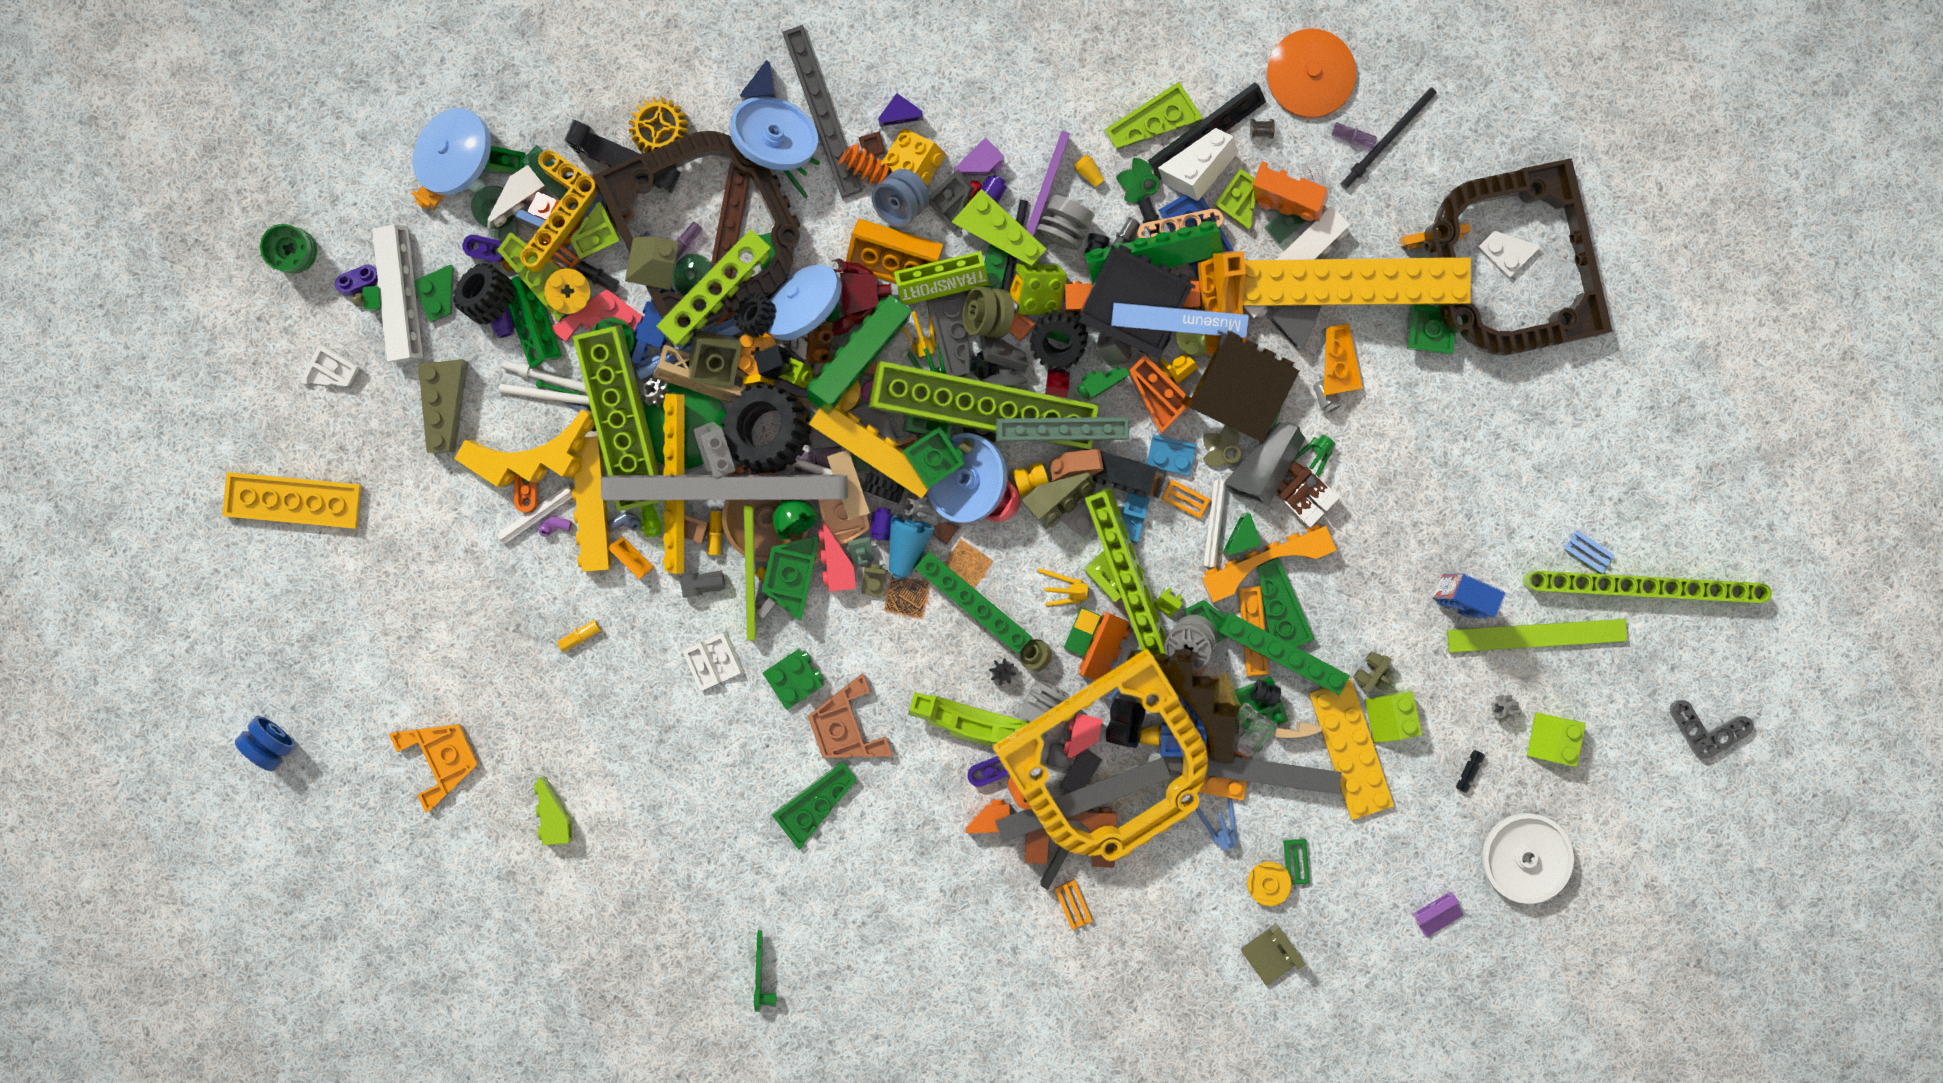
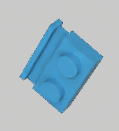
M1153 434L1146 464L1158 467L1161 470L1190 476L1197 444Z

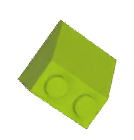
M1404 690L1364 699L1374 743L1402 740L1422 735L1413 691Z
M1535 712L1526 756L1577 767L1586 723Z

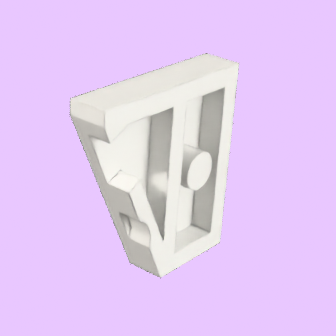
M319 344L300 382L305 384L351 386L360 366L323 344Z

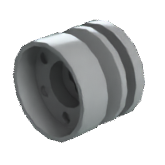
M1053 195L1047 210L1054 217L1043 216L1042 222L1046 225L1039 224L1037 232L1060 247L1079 250L1081 243L1077 240H1084L1085 235L1078 228L1089 229L1095 214L1071 199Z
M1187 615L1179 619L1169 633L1165 643V653L1168 656H1173L1176 649H1188L1192 652H1198V670L1206 665L1216 648L1218 641L1217 630L1213 623L1205 617Z
M1036 680L1034 686L1041 689V693L1030 690L1029 693L1037 700L1035 703L1025 700L1018 714L1029 721H1033L1070 696L1067 692L1050 683ZM1062 721L1047 731L1059 736L1066 723Z

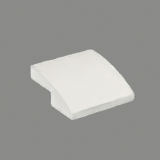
M723 632L682 651L700 691L744 672L727 632Z

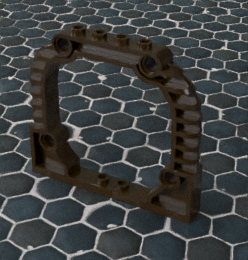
M700 131L689 134L647 154L637 155L593 175L594 181L629 253L631 252L633 236L623 216L630 214L632 205L639 193L646 194L652 190L654 178L697 158L710 155L729 158L738 173L751 177L774 224L770 240L775 255L765 269L752 276L748 281L740 282L737 285L739 290L731 298L727 296L722 301L724 305L717 313L711 312L706 317L708 322L703 327L740 309L741 306L739 304L741 302L744 303V298H749L750 294L755 295V293H758L763 297H767L785 282L793 264L794 248L797 247L800 239L798 228L801 227L796 215L792 216L788 209L791 205L787 196H782L779 190L781 184L777 175L772 176L769 168L758 165L753 161L745 160L744 155L734 145L731 136L718 131ZM640 176H645L649 179L645 185L637 184L636 180ZM790 232L794 235L795 239L792 242H786L782 237L783 234ZM646 286L661 319L685 297L669 290L660 294L658 288ZM722 291L717 292V293L712 294V295H719ZM694 303L693 308L696 311H703L706 308V305L704 307H698ZM681 317L677 324L682 328H686L690 325L691 321L687 317Z
M1572 158L1467 181L1454 188L1444 198L1437 210L1434 223L1429 225L1424 232V248L1429 258H1456L1453 245L1460 236L1458 217L1468 206L1511 196H1519L1525 203H1533L1540 199L1555 209H1565L1570 230L1569 239L1574 247V260L1579 268L1584 293L1576 295L1569 308L1553 312L1549 317V323L1514 331H1497L1482 324L1481 315L1473 303L1440 304V316L1444 319L1445 326L1450 332H1460L1468 343H1471L1480 351L1499 356L1513 355L1613 332ZM1531 186L1535 188L1536 194L1532 193ZM1436 228L1442 232V237L1436 234ZM1457 315L1461 317L1462 325L1458 324ZM1562 316L1566 319V325L1562 323Z

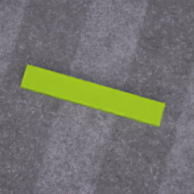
M751 504L744 505L747 640L756 639L753 506Z

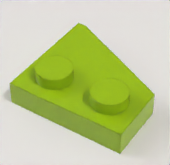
M1240 168L1214 206L1249 230L1252 224V214L1255 205L1252 185L1255 178Z
M603 201L597 202L594 209L570 238L579 259L621 240Z

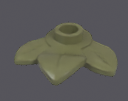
M1225 425L1221 435L1209 433L1203 436L1204 445L1209 451L1203 460L1208 465L1213 467L1223 464L1233 466L1241 461L1242 450L1238 446L1239 435L1235 429ZM1230 450L1235 453L1233 459L1227 457V452Z

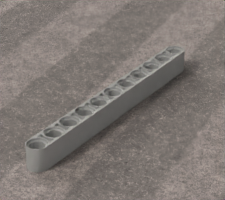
M713 475L601 476V500H787L848 498L847 475H722L716 478Z

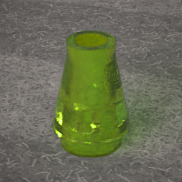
M654 504L641 506V532L644 533L646 538L661 535L663 525L654 508Z

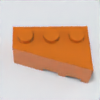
M1261 161L1252 184L1256 204L1263 209L1272 208L1279 210L1285 215H1298L1307 221H1320L1328 200V189L1302 177L1299 181L1287 176L1288 171L1281 169L1280 173L1267 168L1268 163Z

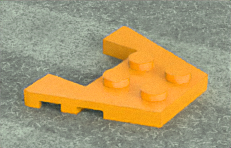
M461 724L398 731L389 734L397 752L419 743L438 785L417 794L425 812L431 811L479 765Z

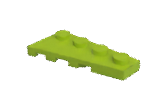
M1177 82L1106 128L1104 132L1117 150L1202 121L1203 117L1181 83Z
M982 189L952 221L958 227L1030 266H1033L1047 251L1039 241Z
M510 232L497 251L559 322L564 313L554 310L549 305L544 295V285L547 278L561 268L549 260L541 271H529L520 259L521 253L527 244ZM531 256L528 263H535L538 256ZM567 284L564 289H561V293L569 297L570 293H573V289L569 288Z

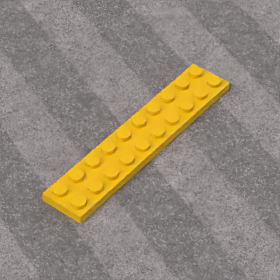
M1471 258L1245 260L1246 277L1243 289V306L1470 304Z

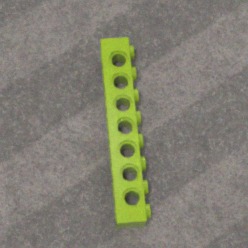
M1109 487L1092 493L1085 500L1141 650L1147 649L1153 654H1166L1165 643L1167 637L1112 488Z

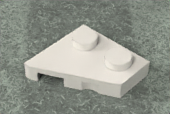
M1493 231L1477 248L1510 278L1540 246Z

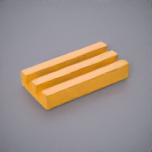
M1172 479L1161 498L1199 519L1202 518L1211 500ZM1175 486L1204 501V504L1201 505L1172 490V487ZM1171 494L1199 508V513L1174 501L1168 495Z
M623 536L608 548L639 580L654 568Z
M1075 879L1054 888L1072 930L1078 926H1083L1085 923L1092 922ZM1070 886L1074 888L1086 916L1085 919H1082L1068 888ZM1063 889L1066 892V895L1069 899V902L1072 906V909L1075 913L1078 922L1074 923L1072 920V917L1060 892Z

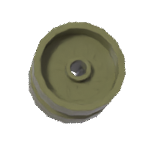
M981 286L973 287L967 294L963 306L962 317L966 332L970 335H986L990 338H1003L1007 335L1014 318V302L1011 294L1003 289H990L989 287Z

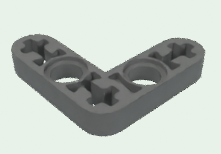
M1676 700L1670 706V713L1693 753L1703 759H1708L1751 734L1754 729L1753 721L1750 718L1737 716L1708 733L1689 702ZM1678 705L1685 706L1684 713L1686 717L1692 716V719L1686 720L1682 714H1677L1676 711L1679 710ZM1739 721L1747 723L1744 726L1745 731L1739 729L1733 733L1731 730L1740 726ZM1690 723L1697 725L1698 731L1695 735H1689L1687 732V726ZM1721 731H1725L1728 734V739L1725 743H1720L1717 739V735ZM1713 741L1717 748L1713 745L1709 746L1706 749L1707 753L1699 751L1702 748L1700 744L1708 745Z

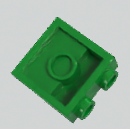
M1430 304L1410 306L1407 327L1409 329L1407 349L1452 355L1456 333L1450 332L1446 328L1444 319L1440 316V305L1438 307L1429 306Z
M1119 366L1110 370L1105 376L1102 371L1096 374L1094 370L1083 377V382L1078 385L1077 390L1083 399L1087 397L1091 401L1125 380L1130 373L1126 367L1120 369Z
M938 427L902 451L926 489L965 464L962 452L958 448L955 449L950 442L952 440L950 434L946 429L942 430L941 427Z
M798 649L762 672L786 710L824 686L822 681L825 679L818 669L814 671L810 663L813 660L806 650L802 652L801 649Z

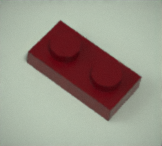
M1057 368L1048 369L1045 394L1067 398L1070 372L1063 368L1062 370H1057Z

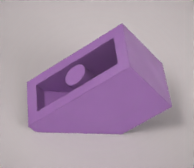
M985 137L954 168V172L960 170L964 176H989L992 172L996 174L1004 166L1002 163L1004 155Z

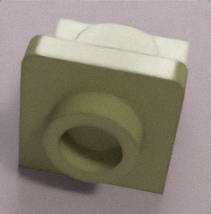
M870 563L869 568L864 567L862 594L884 596L887 570H883V565Z

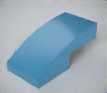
M1128 492L1122 518L1131 542L1137 544L1150 498Z

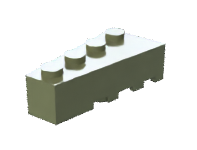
M460 359L418 364L427 453H450L456 450L468 361Z

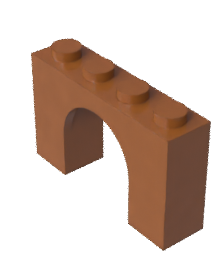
M1099 807V811L1087 810L1066 818L1068 821H1078L1084 824L1091 833L1103 826L1117 828V813L1112 811L1111 807ZM1044 827L1026 834L1025 863L1047 864L1049 835ZM1109 843L1108 845H1106L1105 849H1111L1114 846V843ZM1102 855L1091 856L1092 867L1114 868L1115 860L1108 861Z

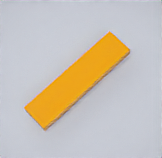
M1261 586L1238 588L1241 618L1265 630ZM1244 646L1246 677L1269 675L1268 658Z

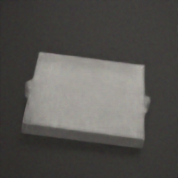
M1128 146L1120 148L1098 168L1101 175L1107 181V185H1111L1120 196L1126 193L1127 189L1119 184L1116 176L1124 170L1132 169L1133 158H1140Z

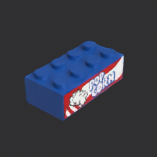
M1443 574L1433 598L1438 600L1437 605L1446 609H1457V613L1464 617L1487 620V617H1496L1506 592L1466 574Z

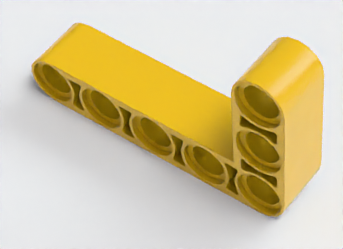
M546 150L540 154L539 164L548 176L567 188L568 191L521 253L520 259L531 272H539L545 267L599 193L595 181L589 175L552 150ZM549 160H556L553 166H546ZM566 173H574L571 179H564ZM585 185H592L590 191L582 192V188ZM571 203H578V207L576 209H568ZM557 221H565V224L562 227H555ZM545 238H551L549 245H541ZM531 256H538L535 263H528Z

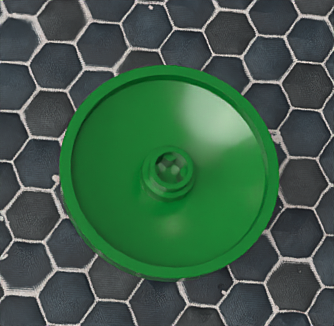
M669 382L665 383L664 386L669 389V392L666 394L684 395V469L698 467L703 464L692 429L714 422L724 430L721 422L722 418H726L725 409L719 399ZM644 402V413L656 460L665 465V455L663 453L665 445V433L663 430L665 411L663 403L657 407L654 403L648 406Z

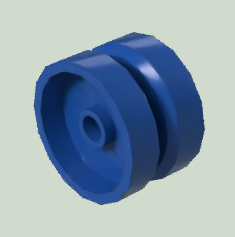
M255 716L248 724L249 731H242L234 742L237 749L248 760L258 767L271 772L275 771L282 763L281 756H288L295 748V742L285 731L271 720L262 716Z

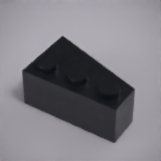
M1100 450L1103 470L1091 476L1095 483L1105 485L1108 482L1114 484L1113 488L1125 492L1126 489L1134 491L1135 495L1145 498L1149 495L1159 499L1167 473L1158 467Z

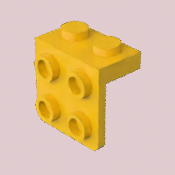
M902 129L882 160L881 165L887 163L889 165L888 170L892 172L897 169H908L916 173L927 186L947 154L935 142L908 129Z

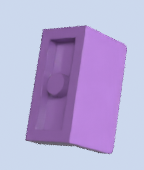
M1448 892L1416 911L1412 916L1424 936L1428 937L1462 917L1463 912L1458 906L1459 901L1456 896Z

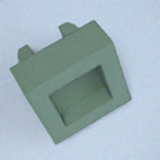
M870 537L848 541L853 564L859 563V565L867 564L870 560H874Z

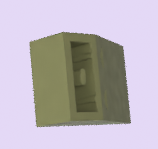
M1087 472L1038 485L1022 501L1042 526L1048 529L1049 527L1056 526L1064 513L1073 511L1077 507L1079 500L1092 494L1096 484Z

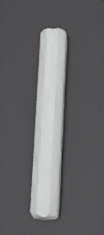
M1215 480L1213 485L1204 558L1205 567L1214 568L1217 563L1226 491L1225 481Z
M570 486L564 487L539 504L533 512L526 513L497 534L499 540L503 544L508 543L572 499V488Z

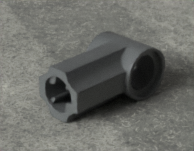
M722 570L679 576L683 598L726 589Z

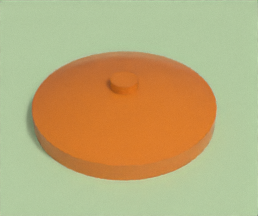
M1303 29L1285 37L1272 52L1267 66L1268 87L1275 101L1287 112L1303 118H1319L1339 109L1350 96L1356 80L1355 61L1347 45L1336 35L1321 29Z

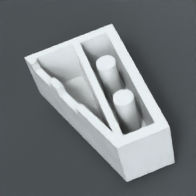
M1215 128L1158 168L1163 183L1198 201L1238 154L1234 137Z

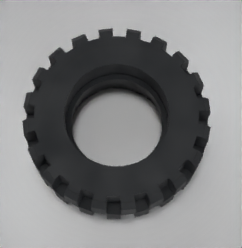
M756 384L751 386V390L747 388L742 390L739 397L735 396L731 400L733 402L732 405L726 407L725 413L727 415L726 418H722L721 425L724 426L723 433L730 455L739 463L760 473L763 471L774 473L775 469L783 471L787 468V464L792 466L797 462L795 458L798 455H803L805 451L802 449L804 445H808L810 440L807 437V433H811V426L807 424L810 421V417L805 412V406L783 388L774 387L771 384H763L762 386ZM777 410L781 419L777 436L769 444L755 447L752 441V429L755 422L764 413Z

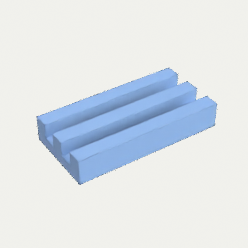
M1579 531L1573 534L1564 550L1600 574L1604 573V569L1615 556ZM1580 538L1581 540H1583L1584 542L1598 550L1600 553L1605 555L1606 559L1602 558L1601 556H1599L1598 554H1596L1595 552H1593L1592 550L1578 542L1576 539ZM1574 544L1576 547H1578L1579 549H1581L1582 551H1584L1585 553H1587L1588 555L1602 563L1601 566H1598L1597 564H1595L1594 562H1592L1591 560H1589L1588 558H1586L1585 556L1571 548V546Z

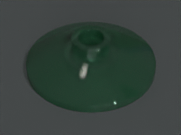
M487 186L480 189L474 195L471 202V211L476 221L482 226L488 228V218L491 214L490 209L495 206L504 188ZM512 214L511 216H509L507 218V221L502 226H494L491 229H499L507 226L513 221L515 215Z
M688 254L680 258L675 264L672 277L677 291L686 296L713 268L712 263L706 257L699 254ZM691 271L694 272L693 279H689L688 274Z

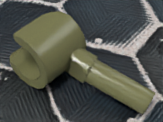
M363 292L354 294L352 297L354 305L356 307L364 306Z
M964 439L958 449L962 453L969 455L975 443Z

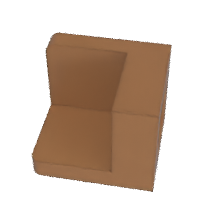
M684 515V538L704 544L709 522Z

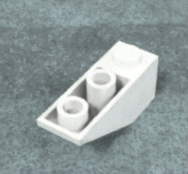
M528 165L509 177L488 218L489 230L494 226H502L512 214L516 215L520 209L524 210L527 204L533 202L537 192L544 193V184Z

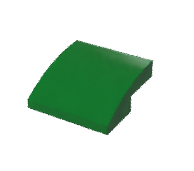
M1272 677L1263 679L1268 685H1275ZM1255 683L1230 692L1234 705L1240 706V721L1247 737L1269 729L1275 719V714L1278 712L1282 713L1283 719L1278 721L1276 726L1289 721L1280 698L1273 708L1266 706L1262 701L1256 702L1251 700V691Z

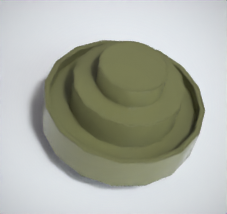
M1041 639L1029 641L1023 647L1020 655L1022 665L1031 672L1042 671L1047 667L1052 657L1050 645Z

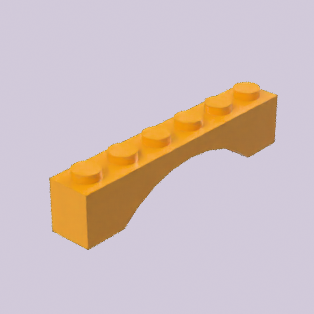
M1244 251L1213 254L1218 312L1243 314V289L1246 277ZM1242 337L1239 338V340L1242 341V342H1244V343H1245V341H1246V339H1247V337H1246V338H1242Z
M1313 525L1310 528H1306L1308 533L1301 536L1298 532L1287 536V541L1282 544L1276 541L1266 545L1267 550L1258 553V550H1254L1245 554L1246 559L1238 562L1236 558L1224 563L1226 567L1217 570L1214 567L1205 571V576L1201 580L1211 603L1233 595L1245 576L1256 566L1267 560L1287 555L1318 559L1336 551L1327 526Z

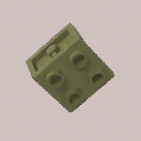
M1276 923L1241 948L1242 953L1265 985L1270 984L1294 966L1300 969L1306 965Z

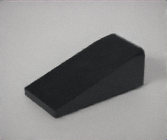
M1086 749L1078 755L1060 782V786L1069 792L1085 787L1102 759Z

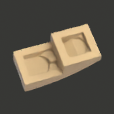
M1297 721L1296 730L1275 727L1272 735L1282 738L1304 737L1322 731V726Z

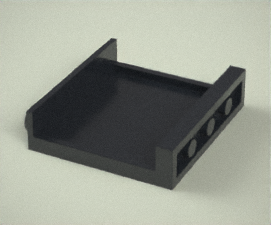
M1122 244L1119 247L1112 245L1077 319L1083 324L1160 359L1163 353L1162 347L1170 331L1111 326L1113 302L1182 309L1191 289H1195L1196 286L1191 283L1192 278L1182 273L1176 276L1171 273L1172 269L1160 263L1157 267L1151 264V258L1143 254L1137 257L1130 254L1132 249Z

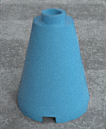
M894 515L891 518L889 571L893 577L905 579L914 570L935 528H931V524L925 521L901 520L902 515Z

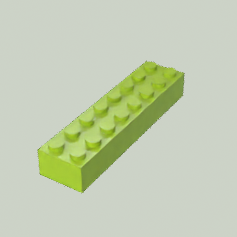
M622 325L572 336L608 475H660ZM615 500L617 511H623L658 503L663 500Z

